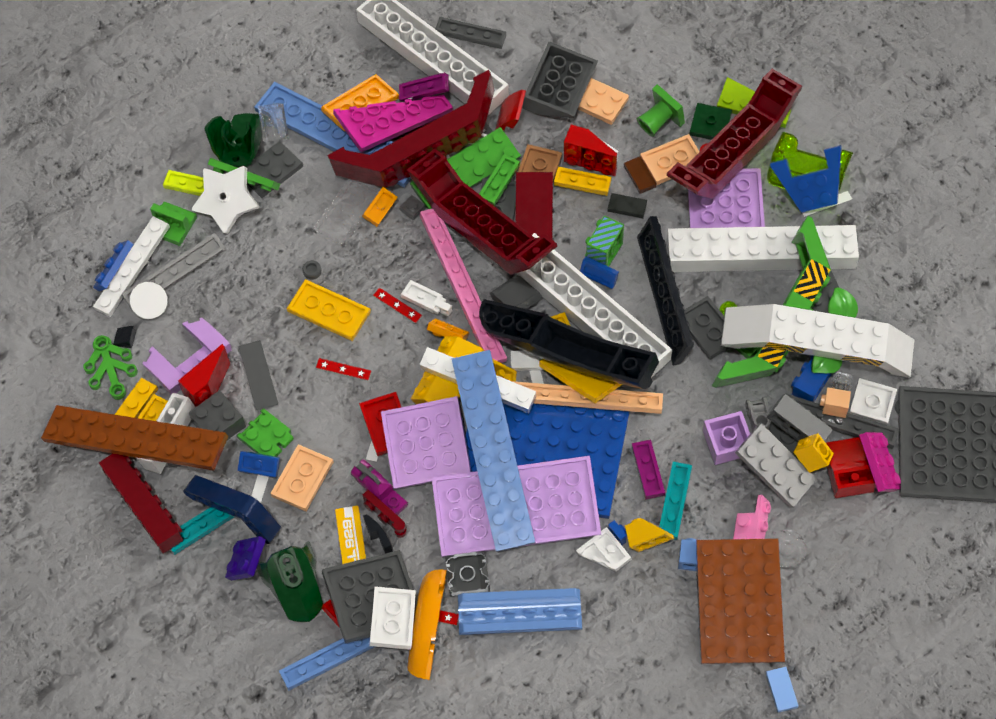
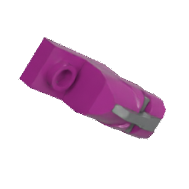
M362 459L356 467H353L351 475L366 491H371L395 514L399 515L408 506V502L394 491L393 486L366 460Z

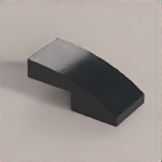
M367 514L363 515L370 539L379 538L385 554L393 552L389 538L381 526Z

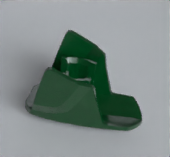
M252 113L234 115L231 123L229 120L225 121L222 116L212 118L204 129L211 149L219 161L237 168L250 166L258 152L266 118Z
M309 541L302 548L290 546L271 554L267 562H258L257 571L263 583L270 588L289 620L310 622L322 609L323 601L315 570L316 559ZM284 558H290L288 562H283Z

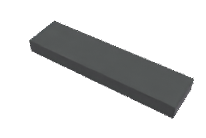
M439 17L435 30L446 37L502 49L506 38L505 31Z

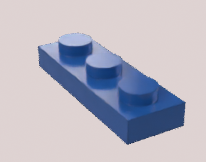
M127 240L122 243L119 242L114 247L113 256L109 257L105 262L103 272L96 276V283L93 288L97 291L107 289L133 247V243Z

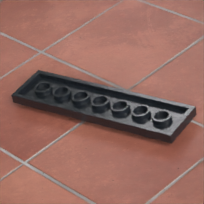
M650 216L638 234L637 239L665 340L672 349V365H679L694 347V340L689 331V322L685 317L684 305L681 303L680 291L675 282V273L671 268V260L667 254L666 242L661 233V225L658 222L657 216Z

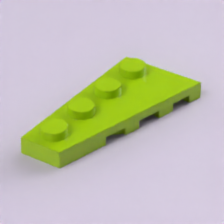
M727 77L717 107L731 109L732 113L737 115L749 103L755 91ZM791 110L787 113L780 127L786 128Z

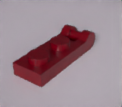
M367 490L363 494L364 506L370 512H376L378 514L377 517L382 523H388L394 529L395 535L398 538L404 537L407 533L405 522L371 491Z

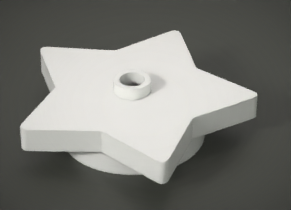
M241 166L226 174L206 168L203 169L204 192L192 207V211L211 215L222 232L228 234L238 217L260 207L247 188V167Z

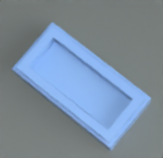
M787 667L766 671V677L777 712L798 708V702Z

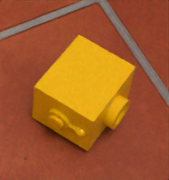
M819 433L799 440L794 450V454L809 473L828 466L834 454Z

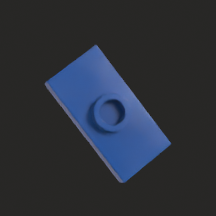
M587 256L583 259L580 272L587 278L611 289L615 287L619 271Z

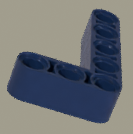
M194 475L183 490L184 494L190 499L241 519L256 537L260 536L266 539V544H270L281 529V526L264 506L248 494L198 475Z

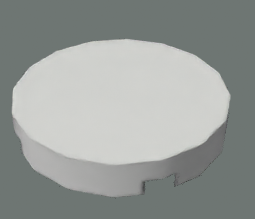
M154 282L138 284L130 295V307L136 316L142 319L157 318L166 309V292L160 285Z

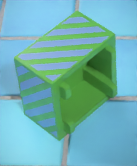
M604 216L602 220L599 219L597 221L596 230L585 241L587 244L585 256L609 267L623 245L624 224Z

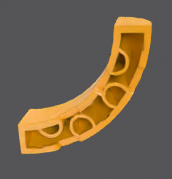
M443 569L433 570L423 577L413 622L412 647L409 650L407 668L412 675L426 680H430L435 649V644L431 643V641L435 642L440 608L445 588L447 570Z

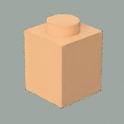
M827 387L826 394H822L820 399V406H823L822 414L846 418L851 391Z

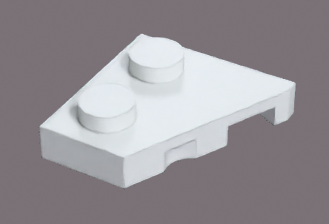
M607 527L601 531V535L594 536L576 550L578 555L613 571H618L632 560L631 556Z

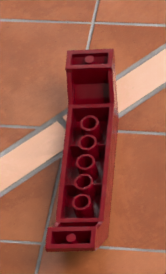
M772 68L762 78L749 103L686 166L677 162L667 172L666 176L696 195L713 199L775 136L800 93L802 85Z
M487 70L473 78L474 85L466 104L370 155L348 151L344 147L330 153L327 156L335 175L387 188L396 185L404 178H409L407 169L434 148L446 157L453 152L460 151L469 143H475L482 137L495 91L491 72Z
M435 148L407 169V173L436 214L510 275L529 270L557 247V243L546 234L534 238L465 184L449 164L447 158Z

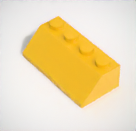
M445 336L437 351L456 358L482 352L484 349L458 336ZM425 371L421 381L414 390L411 400L415 404H421L456 396L460 397L457 384Z

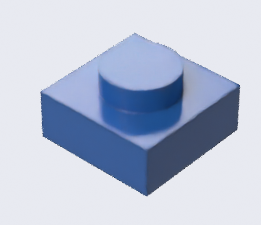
M615 520L608 524L609 531L621 545L625 544L627 538L625 528L621 524L618 525Z

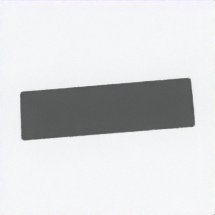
M261 341L239 346L256 410L278 405Z

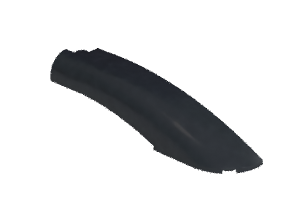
M483 299L479 309L481 324L490 335L539 358L589 376L639 389H647L653 383L651 376L659 364L655 352L599 338L553 319L548 314L486 299Z

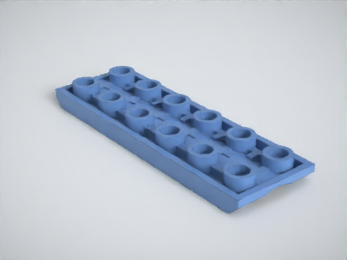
M580 589L478 592L458 595L459 635L582 630Z

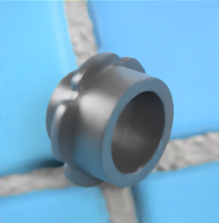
M845 211L838 215L841 224L854 225L856 218Z

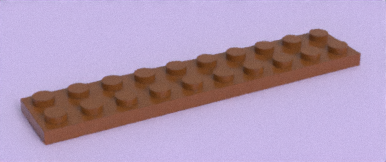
M56 405L41 439L48 443L214 471L229 436L226 432Z

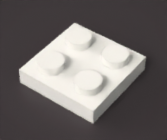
M859 378L849 413L887 425L897 389Z

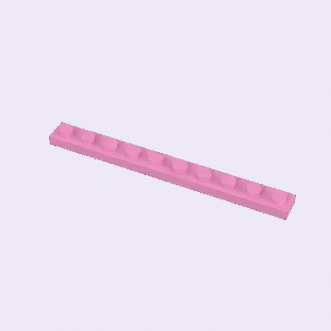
M433 208L421 211L420 218L479 347L483 348L484 351L490 350L492 359L500 363L506 362L507 356L499 339L490 335L481 324L479 309L482 302L444 221L436 214Z

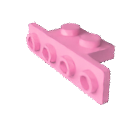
M758 495L755 513H737L733 539H765L771 505L763 495Z

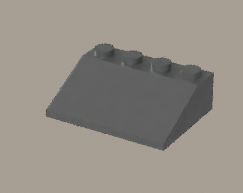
M548 42L525 93L522 109L538 115L574 118L598 60Z

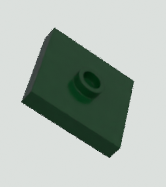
M697 103L689 135L712 140L730 122L732 110Z

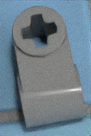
M766 397L756 401L746 400V412L752 431L759 425L757 423H764V426L769 430L771 421L766 418L769 414Z

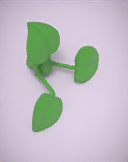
M837 287L834 288V292L829 300L828 312L830 314L855 318L858 312V305L855 298L848 291ZM813 356L812 373H835L840 369L842 360Z

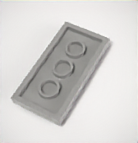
M762 423L752 431L735 451V454L790 508L798 503L817 479L811 472L807 471L804 465Z

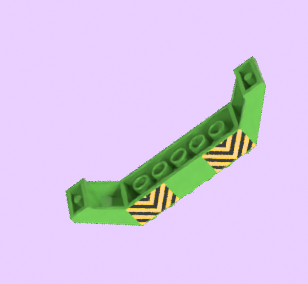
M807 216L792 240V243L797 248L802 271L783 306L813 311L811 308L818 302L822 295L820 292L826 287L831 278L828 276L831 268L813 218ZM759 347L754 357L734 363L727 361L720 369L712 386L718 388L768 377L774 371L777 373L786 361L784 356L790 351Z

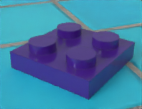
M258 536L237 541L233 547L231 561L227 565L225 578L232 581L254 577L266 539Z

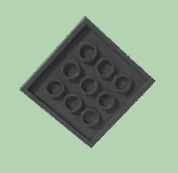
M400 550L322 569V575L345 644L370 638L375 587L414 590ZM415 594L414 616H415V610H416V604H417L416 594Z

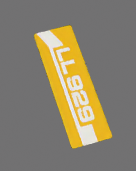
M359 506L335 509L342 564L365 559L366 554Z

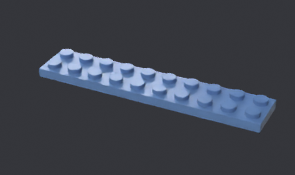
M276 82L270 86L254 107L256 112L332 151L344 147L348 151L370 155L393 143L388 140L364 152H360L347 132H344L321 111L322 105ZM411 177L404 178L397 184L405 188Z
M486 350L452 358L496 552L535 543V538L491 352Z

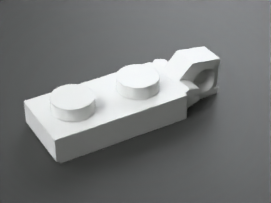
M412 280L409 281L401 293V298L432 313L438 314L440 312L449 317L452 312V305L446 303V299L441 294Z

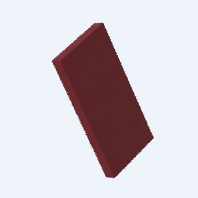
M516 172L515 223L531 235L535 233L540 237L546 234L551 239L553 235V172Z

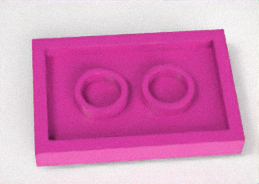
M877 432L860 434L859 436L878 492L900 490L901 480L895 472L893 466L894 459L889 454L887 448V438L883 433Z

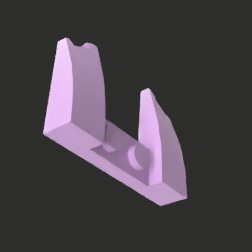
M203 318L193 323H188V321L182 323L184 328L203 347L178 367L174 368L154 347H151L149 350L150 356L147 362L143 361L142 363L170 395L172 393L176 394L181 390L178 380L221 344L225 346L227 354L232 351L230 343Z

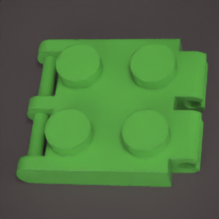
M263 408L260 411L261 414L254 421H250L248 423L249 426L236 436L254 452L277 457L282 452L279 445L285 448L294 438L291 435V429Z

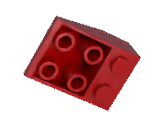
M571 124L564 140V162L569 165L584 167L587 170L598 171L604 175L616 176L617 153L589 129Z
M860 437L825 442L834 453L829 465L826 466L834 497L840 498L874 492L876 484Z

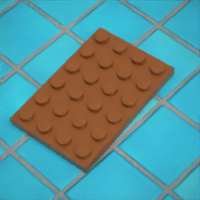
M778 538L696 540L701 664L784 663Z

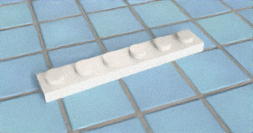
M154 216L151 218L109 286L102 292L94 304L95 310L109 317L112 316L123 299L121 294L131 287L170 228L168 223Z

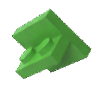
M165 201L162 205L153 203L150 208L152 216L168 223L170 226L162 240L181 246L197 219L196 213Z

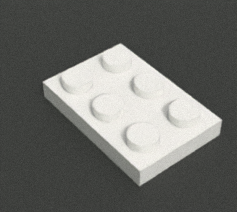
M375 587L369 646L411 650L416 590Z

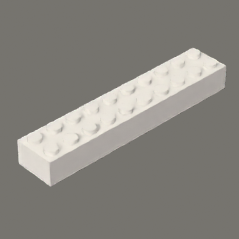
M366 0L356 9L358 23L425 74L432 76L444 72L449 75V92L465 104L474 85L473 78L489 70L397 0ZM491 72L495 91L488 115L509 96L508 84L493 72Z
M856 225L815 226L830 268L856 269L859 259ZM800 226L668 229L667 254L670 256L673 272L802 270L796 245L792 243Z
M535 233L532 235L534 238L539 237ZM552 250L529 270L515 273L534 287L561 313L565 312L567 318L583 332L618 344L655 352L659 364L651 378L671 360L672 349L555 250Z

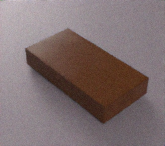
M640 156L624 162V168L640 194L656 188L657 184Z

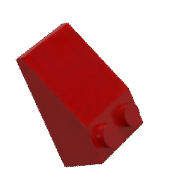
M223 344L178 380L183 395L189 397L195 407L218 392L226 375L230 361Z

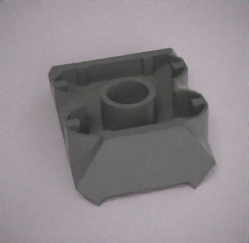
M515 275L490 292L493 301L524 309L535 307L539 300L543 298L534 287L518 275Z
M485 551L445 556L450 596L490 591Z

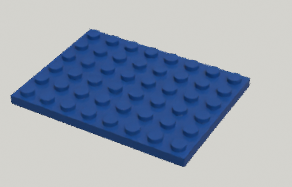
M503 403L517 466L590 456L598 514L600 518L609 519L630 411L533 403L528 414ZM467 428L465 437L471 471L476 472L477 467Z

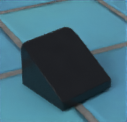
M135 327L117 328L113 345L132 348L136 335Z

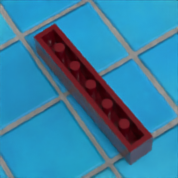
M112 453L98 462L105 475L162 554L183 541L180 535L183 532L177 522H171V514L166 508L162 509L160 507L162 502L156 494L152 496L150 493L152 489L147 481H141L142 475L136 467L132 469L130 466L132 462L128 456Z

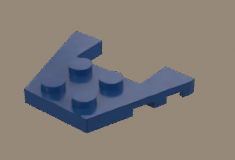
M841 145L824 149L828 164L826 169L792 177L787 159L770 163L771 168L801 213L838 203Z

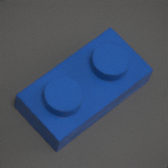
M240 451L237 471L277 477L280 457Z

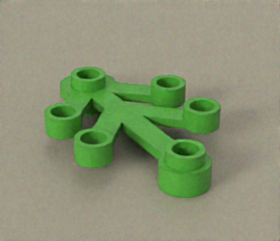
M97 336L93 342L94 352L89 360L84 363L83 368L87 374H93L96 371L95 363L101 355L103 361L94 376L89 379L88 384L92 390H98L101 387L100 380L107 370L111 382L109 392L113 399L120 400L126 395L124 385L119 383L114 368L126 372L129 377H135L138 370L134 364H126L111 358L109 352L120 355L121 359L125 362L132 359V353L127 348L123 349L112 345L110 338L107 336Z

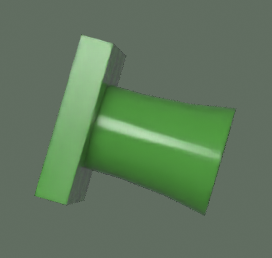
M657 84L652 88L655 105L636 118L640 127L652 137L655 136L669 118L679 127L685 123L683 106Z

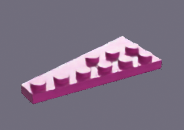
M444 95L423 97L422 100L415 101L407 99L400 103L392 101L369 104L367 107L362 108L354 106L349 107L347 110L333 109V114L360 152H364L453 111V106Z

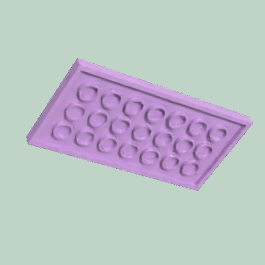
M590 456L518 466L535 538V543L529 545L601 535ZM478 472L433 477L432 485L441 556L496 550Z

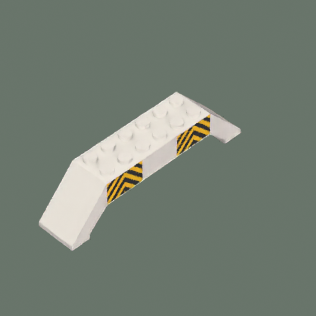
M777 304L727 307L724 315L721 346L737 349L766 347L878 366L890 372V375L910 378L914 339L888 323Z

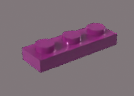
M444 72L399 84V101L404 102L407 99L417 100L448 92L449 75Z
M646 440L632 443V450L645 500L665 496L652 441Z

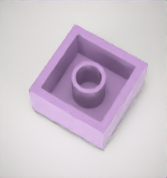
M742 411L704 421L703 434L714 464L718 465L740 459L735 454V451L750 435Z

